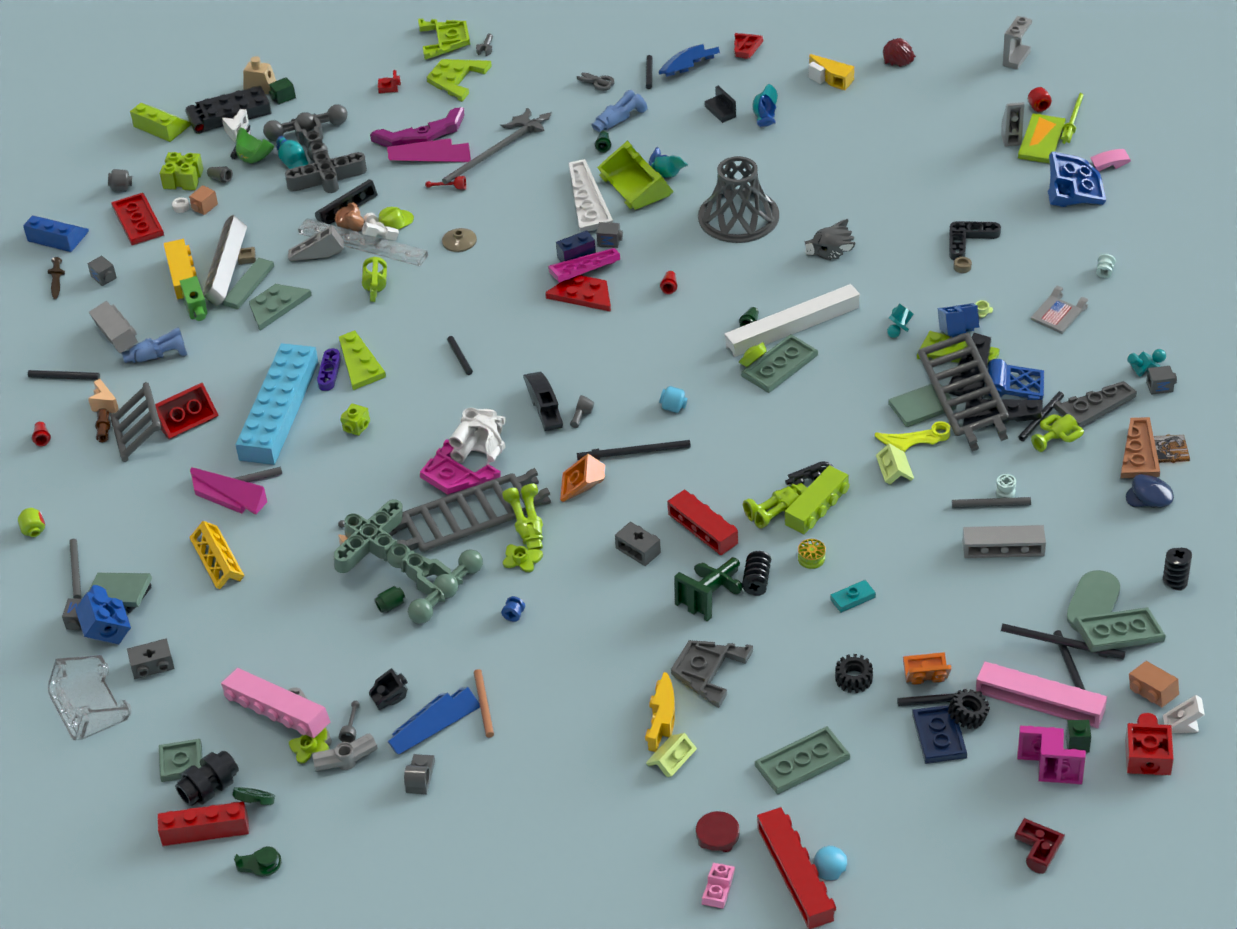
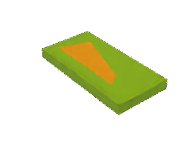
M1032 113L1018 153V159L1050 164L1049 155L1052 151L1056 152L1066 118Z

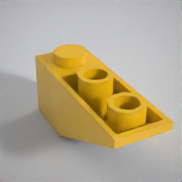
M813 54L809 55V64L815 62L825 68V82L830 86L846 90L854 81V66Z

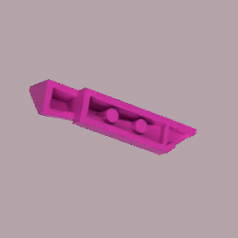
M451 138L387 147L389 160L471 161L469 143L452 145Z
M193 467L190 469L195 495L241 514L246 509L253 514H257L267 503L263 486Z

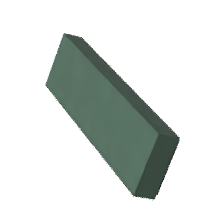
M258 257L226 295L223 305L239 309L272 270L274 262Z

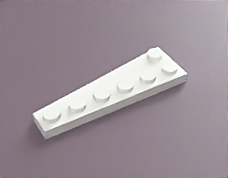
M586 160L570 162L569 169L580 232L597 230L599 222L613 223V219Z

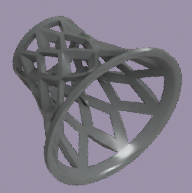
M742 156L729 157L721 161L717 167V183L713 193L703 202L698 211L699 224L711 237L731 243L750 242L768 235L778 224V206L764 193L758 179L757 164L750 158ZM734 161H742V162H741V164L738 166V165L735 164ZM737 171H739L743 175V177L738 180L734 177ZM737 193L742 199L738 213L733 203ZM751 194H754L755 207L749 202ZM722 195H725L726 202L721 207ZM759 200L763 203L766 214L759 210ZM716 201V211L711 214L713 203ZM730 206L733 217L726 225L724 212ZM746 206L752 213L750 226L743 218ZM717 215L720 231L709 224ZM759 215L768 223L755 231ZM737 219L746 230V234H729Z

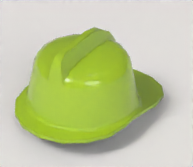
M386 207L380 211L378 222L383 223L384 227L399 230L414 221V215L398 207Z

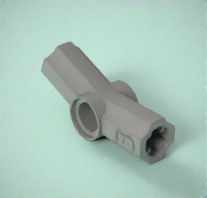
M366 734L351 743H339L335 749L312 753L315 771L339 767L342 770L352 769L356 765L357 760L378 749L373 736Z

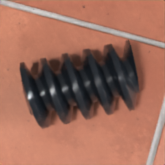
M1181 547L1172 548L1166 552L1162 580L1174 590L1181 591L1188 586L1192 560L1191 550Z
M753 551L746 558L742 588L750 595L760 596L767 590L772 560L768 553Z

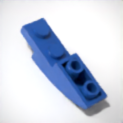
M704 44L684 49L671 57L658 73L659 75L665 74L667 77L675 75V71L678 70L679 73L689 71L688 68L694 67V63L700 62L702 57H705V60L715 58L714 54L720 53L719 47L705 50Z

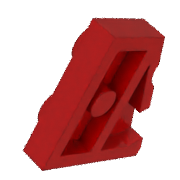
M735 33V57L750 59L763 43V36Z

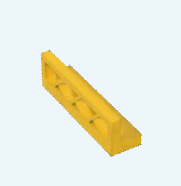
M202 521L189 538L215 587L221 589L229 578L241 581L244 574L218 526ZM201 533H202V539H201V542H199L197 538H198V537L201 535ZM206 545H209L208 554H205ZM213 558H216L215 567H212ZM220 570H222L224 574L218 579Z

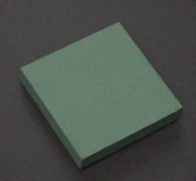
M200 738L159 745L161 782L181 779V773L192 765L198 768L201 767L200 759L203 757Z

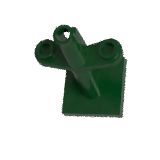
M731 557L717 569L703 562L694 566L696 574L703 577L699 582L678 572L674 576L675 605L679 606L681 603L687 605L688 612L693 615L700 612L704 614V620L708 622L712 618V593L723 585L735 595L742 592V583L737 579L731 578L738 571L740 566L739 560Z

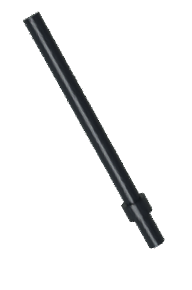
M690 440L605 450L597 448L576 454L577 460H580L587 454L600 460L602 457L691 447Z
M1004 623L1001 626L1000 631L1091 652L1086 643ZM1109 649L1093 653L1106 658L1110 656L1124 659L1126 651Z

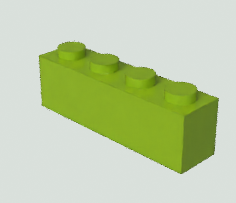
M829 465L785 510V525L802 534L812 529L816 522L825 516L827 510L832 505L834 506L843 494L847 493L850 487L849 475Z

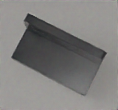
M719 85L715 86V97L704 101V105L715 117L724 123L736 117V101Z

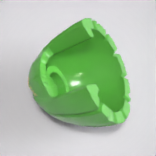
M242 127L239 128L236 137V153L242 161L256 163L265 158L274 149L275 146L265 139H262V141L257 140V138L247 133V130Z

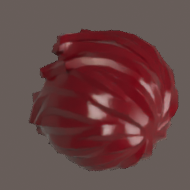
M893 38L883 48L884 64L890 63L891 66L893 64L899 67L909 65L916 57L910 44L902 38Z

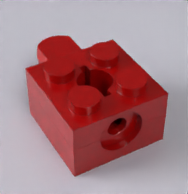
M1152 713L1139 715L1137 723H1127L1125 737L1127 773L1171 775L1174 760L1171 725L1158 724L1156 715Z

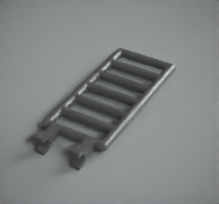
M964 333L919 349L918 355L956 436L965 434L971 451L979 449L978 441L973 431L994 424L1001 441L1008 439L1007 430L1002 421L1006 420L1009 414L971 335ZM964 341L968 346L930 361L927 357V354ZM970 354L974 358L973 361L936 374L933 370V367ZM976 367L980 371V374L943 387L939 383V380ZM983 380L987 386L947 400L945 396L946 393ZM987 394H991L993 398L992 401L955 414L951 409L953 406ZM997 407L1000 413L963 427H959L957 422L963 418Z

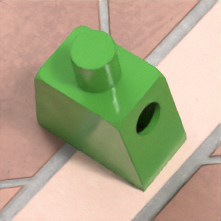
M197 276L180 280L184 304L190 319L204 320L208 312ZM194 292L196 297L190 298V294Z

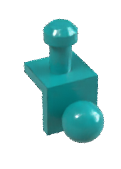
M900 303L897 307L893 308L892 314L889 316V319L895 323L887 329V334L891 338H897L900 335V327L908 332L909 328L906 327V324L914 315L913 312Z
M1156 349L1152 356L1144 351L1139 356L1131 353L1127 357V362L1130 363L1136 374L1141 377L1148 368L1160 367L1158 363L1166 359V352L1162 349Z

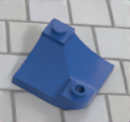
M1053 151L1050 153V186L1048 196L1051 205L1061 207L1081 203L1103 205L1106 202L1101 175L1087 160Z

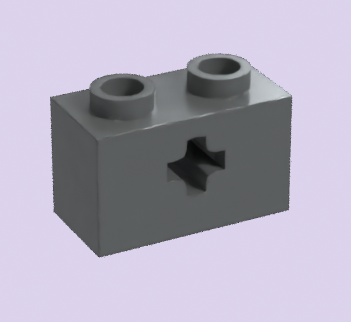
M631 521L615 534L616 549L644 566L648 565L661 553L660 539Z
M167 638L127 648L134 679L175 669Z

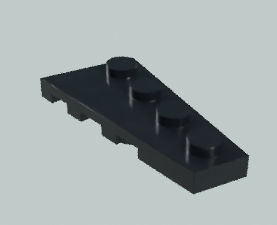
M973 333L972 339L987 368L991 337ZM972 354L962 357L958 366L973 361ZM976 367L953 375L949 384L980 374V371ZM983 380L948 394L962 396L984 388L985 382Z
M973 399L967 401L965 410L993 399ZM1001 399L1009 414V417L1002 421L1003 424H1007L1011 420L1023 422L1042 419L1043 400ZM997 407L964 418L963 426L1000 413Z

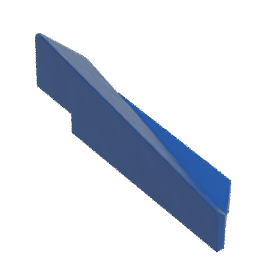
M469 687L459 688L451 696L449 693H441L392 733L393 737L387 742L396 754H401L480 708V703Z

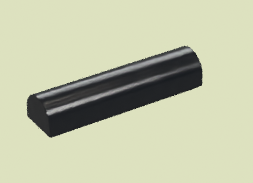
M373 180L365 181L316 211L315 217L318 223L323 227H327L335 222L337 211L347 207L349 203H355L359 207L376 197L378 194Z

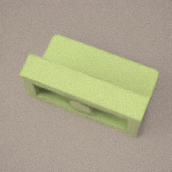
M888 444L876 454L886 483L891 485L900 476L910 481L914 479L907 457L902 450Z
M685 733L672 735L651 756L646 764L648 766L658 765L666 777H672L697 748Z

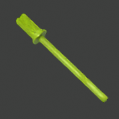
M1079 92L1069 123L1063 125L1061 136L1063 144L1066 142L1070 143L1072 135L1076 132L1074 122L1084 96L1081 92Z

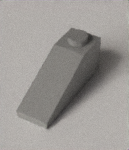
M1024 102L1006 105L1001 126V136L1005 147L1022 144Z
M331 225L289 249L288 259L295 261L337 255L344 249V240Z

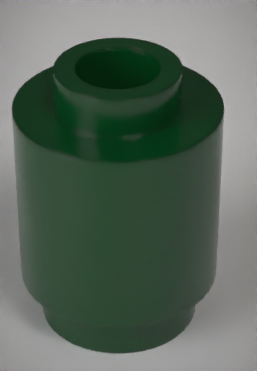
M392 586L378 594L374 601L381 613L384 611L389 612L404 603L405 594L400 587Z

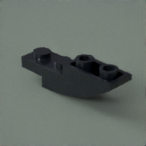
M541 371L524 374V381L533 406L537 408L544 431L563 428V421L558 410V401L545 375Z

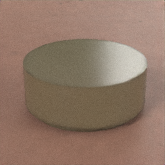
M958 257L954 260V270L956 272L967 273L971 270L972 261L969 258Z

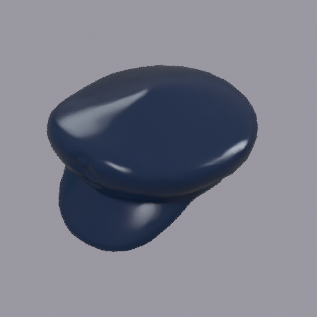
M1143 474L1136 475L1133 478L1132 487L1126 493V501L1133 507L1150 506L1162 508L1169 506L1174 500L1173 490L1165 481Z

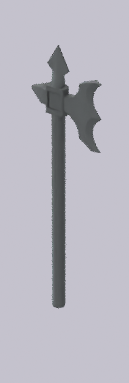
M526 108L522 115L513 116L511 122L501 126L503 128L523 126L522 128L444 177L442 182L444 184L451 182L527 132H543L544 128L541 122L549 120L552 112L541 114L539 118L530 120L529 117L532 113L529 108Z

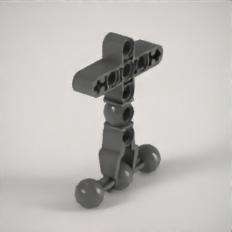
M334 104L326 113L318 115L314 113L312 115L308 112H302L296 119H291L290 122L281 124L277 120H270L264 125L263 134L271 141H276L285 132L295 130L299 144L306 146L307 155L313 161L312 164L292 168L285 172L288 190L298 191L322 185L325 192L334 193L339 189L338 180L361 175L367 171L365 155L363 153L356 152L330 159L328 148L322 143L323 132L321 123L329 121L334 125L344 123L348 116L344 106Z

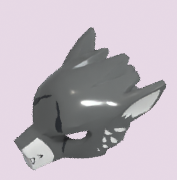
M848 219L841 220L831 227L820 229L816 232L813 239L805 241L806 255H818L824 259L831 260L839 259L843 252L851 251L856 243L851 242L854 240V236H851L852 231L846 227ZM821 246L827 247V249L823 250L821 249Z

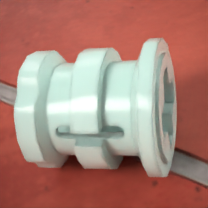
M1102 254L1097 260L1096 274L1101 278H1109L1112 275L1116 261L1112 255Z

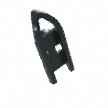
M818 462L788 474L789 479L785 480L786 485L804 484V479L811 478L814 481L829 465L834 466L829 462Z

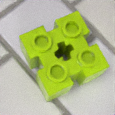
M168 152L165 158V165L162 166L159 173L163 189L176 190L177 187H182V190H196L199 183L198 178H201L204 170L201 154L187 153L181 155V153Z

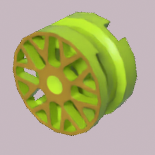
M817 539L802 541L798 546L799 564L808 569L819 568L823 565L826 555L824 543Z

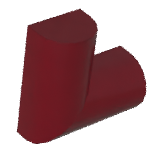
M1024 818L1015 833V839L1033 846L1026 858L1027 866L1036 873H1046L1065 838V834Z

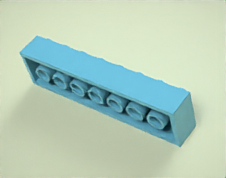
M280 344L235 444L239 461L275 465L318 366L316 347Z

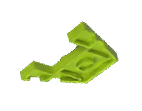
M422 18L418 19L420 32L436 30L439 44L422 46L425 60L470 45L466 21L446 20V22H437V19H431L430 22L424 21Z
M441 59L426 77L427 83L440 90H446L448 95L456 96L459 101L463 102L469 94V88L458 86L459 83L470 71L486 74L492 67V64L488 60Z

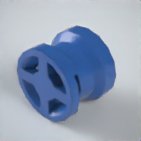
M511 596L507 598L506 605L502 608L501 614L506 620L517 622L525 609V603L520 598Z

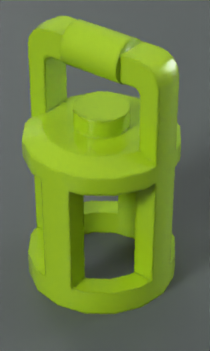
M370 257L362 265V286L370 292V302H375L377 292L382 291L386 287L387 263L382 258ZM373 262L372 272L367 269V265ZM378 263L383 266L380 272H378Z

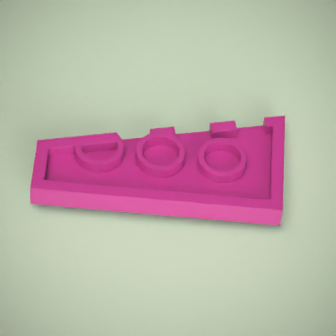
M615 248L549 265L548 269L549 273L558 282H562L604 265L613 264L621 258L620 253Z

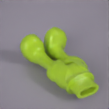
M802 483L798 485L792 484L781 490L774 491L772 497L761 504H756L753 499L748 498L743 501L744 512L751 522H755L758 528H764L768 526L772 518L783 511L785 512L807 487Z
M527 484L520 491L525 504L527 518L524 516L521 508L518 489L508 488L502 492L503 499L514 510L517 520L514 525L516 532L519 533L523 544L527 546L528 550L543 548L541 542L543 540V522L537 516L533 503L534 497L538 493L536 484Z

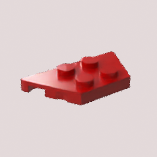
M578 275L560 282L545 293L546 299L611 311L607 280Z

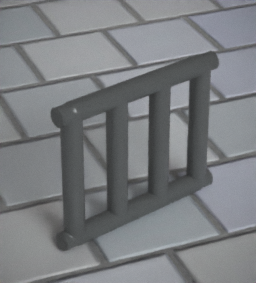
M148 382L143 383V387L116 413L110 415L120 457L123 462L128 461V457L155 431L161 430L160 420ZM145 396L146 399L127 418L119 423V419ZM148 408L149 412L123 436L122 432ZM152 420V425L126 448L125 444Z

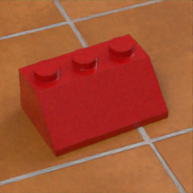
M203 382L155 404L161 430L168 439L219 416Z

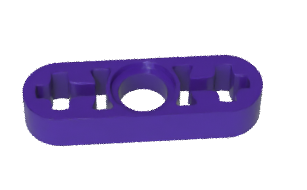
M327 349L323 354L317 377L318 388L322 391H329L335 386L341 362L338 349ZM327 368H333L331 371H325Z

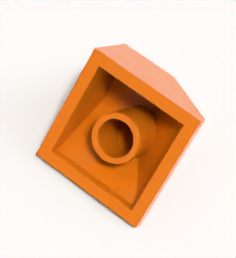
M587 454L564 471L560 500L562 502L569 500L601 483L605 478V464Z

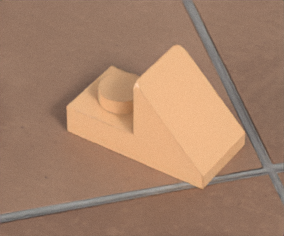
M101 379L94 381L95 389L93 392L95 395L88 399L91 410L97 412L99 409L105 408L109 413H116L119 410L116 398Z

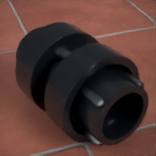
M222 750L218 754L210 752L200 759V768L192 765L181 773V780L177 782L175 788L187 805L193 806L197 802L205 804L215 796L213 789L217 788L219 791H223L233 784V776L236 775L239 768L227 751Z

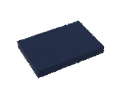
M949 705L912 710L925 764L967 758L968 753L960 725L954 722L955 718H950L951 714H948Z

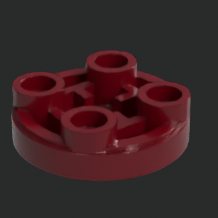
M722 811L710 812L703 815L696 824V837L699 846L703 849L730 852L733 845L739 839V823L729 813Z

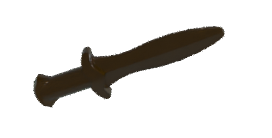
M60 257L52 258L53 268L48 270V274L52 275L51 294L53 299L58 298L60 276L65 275V271L60 269V264L62 263Z

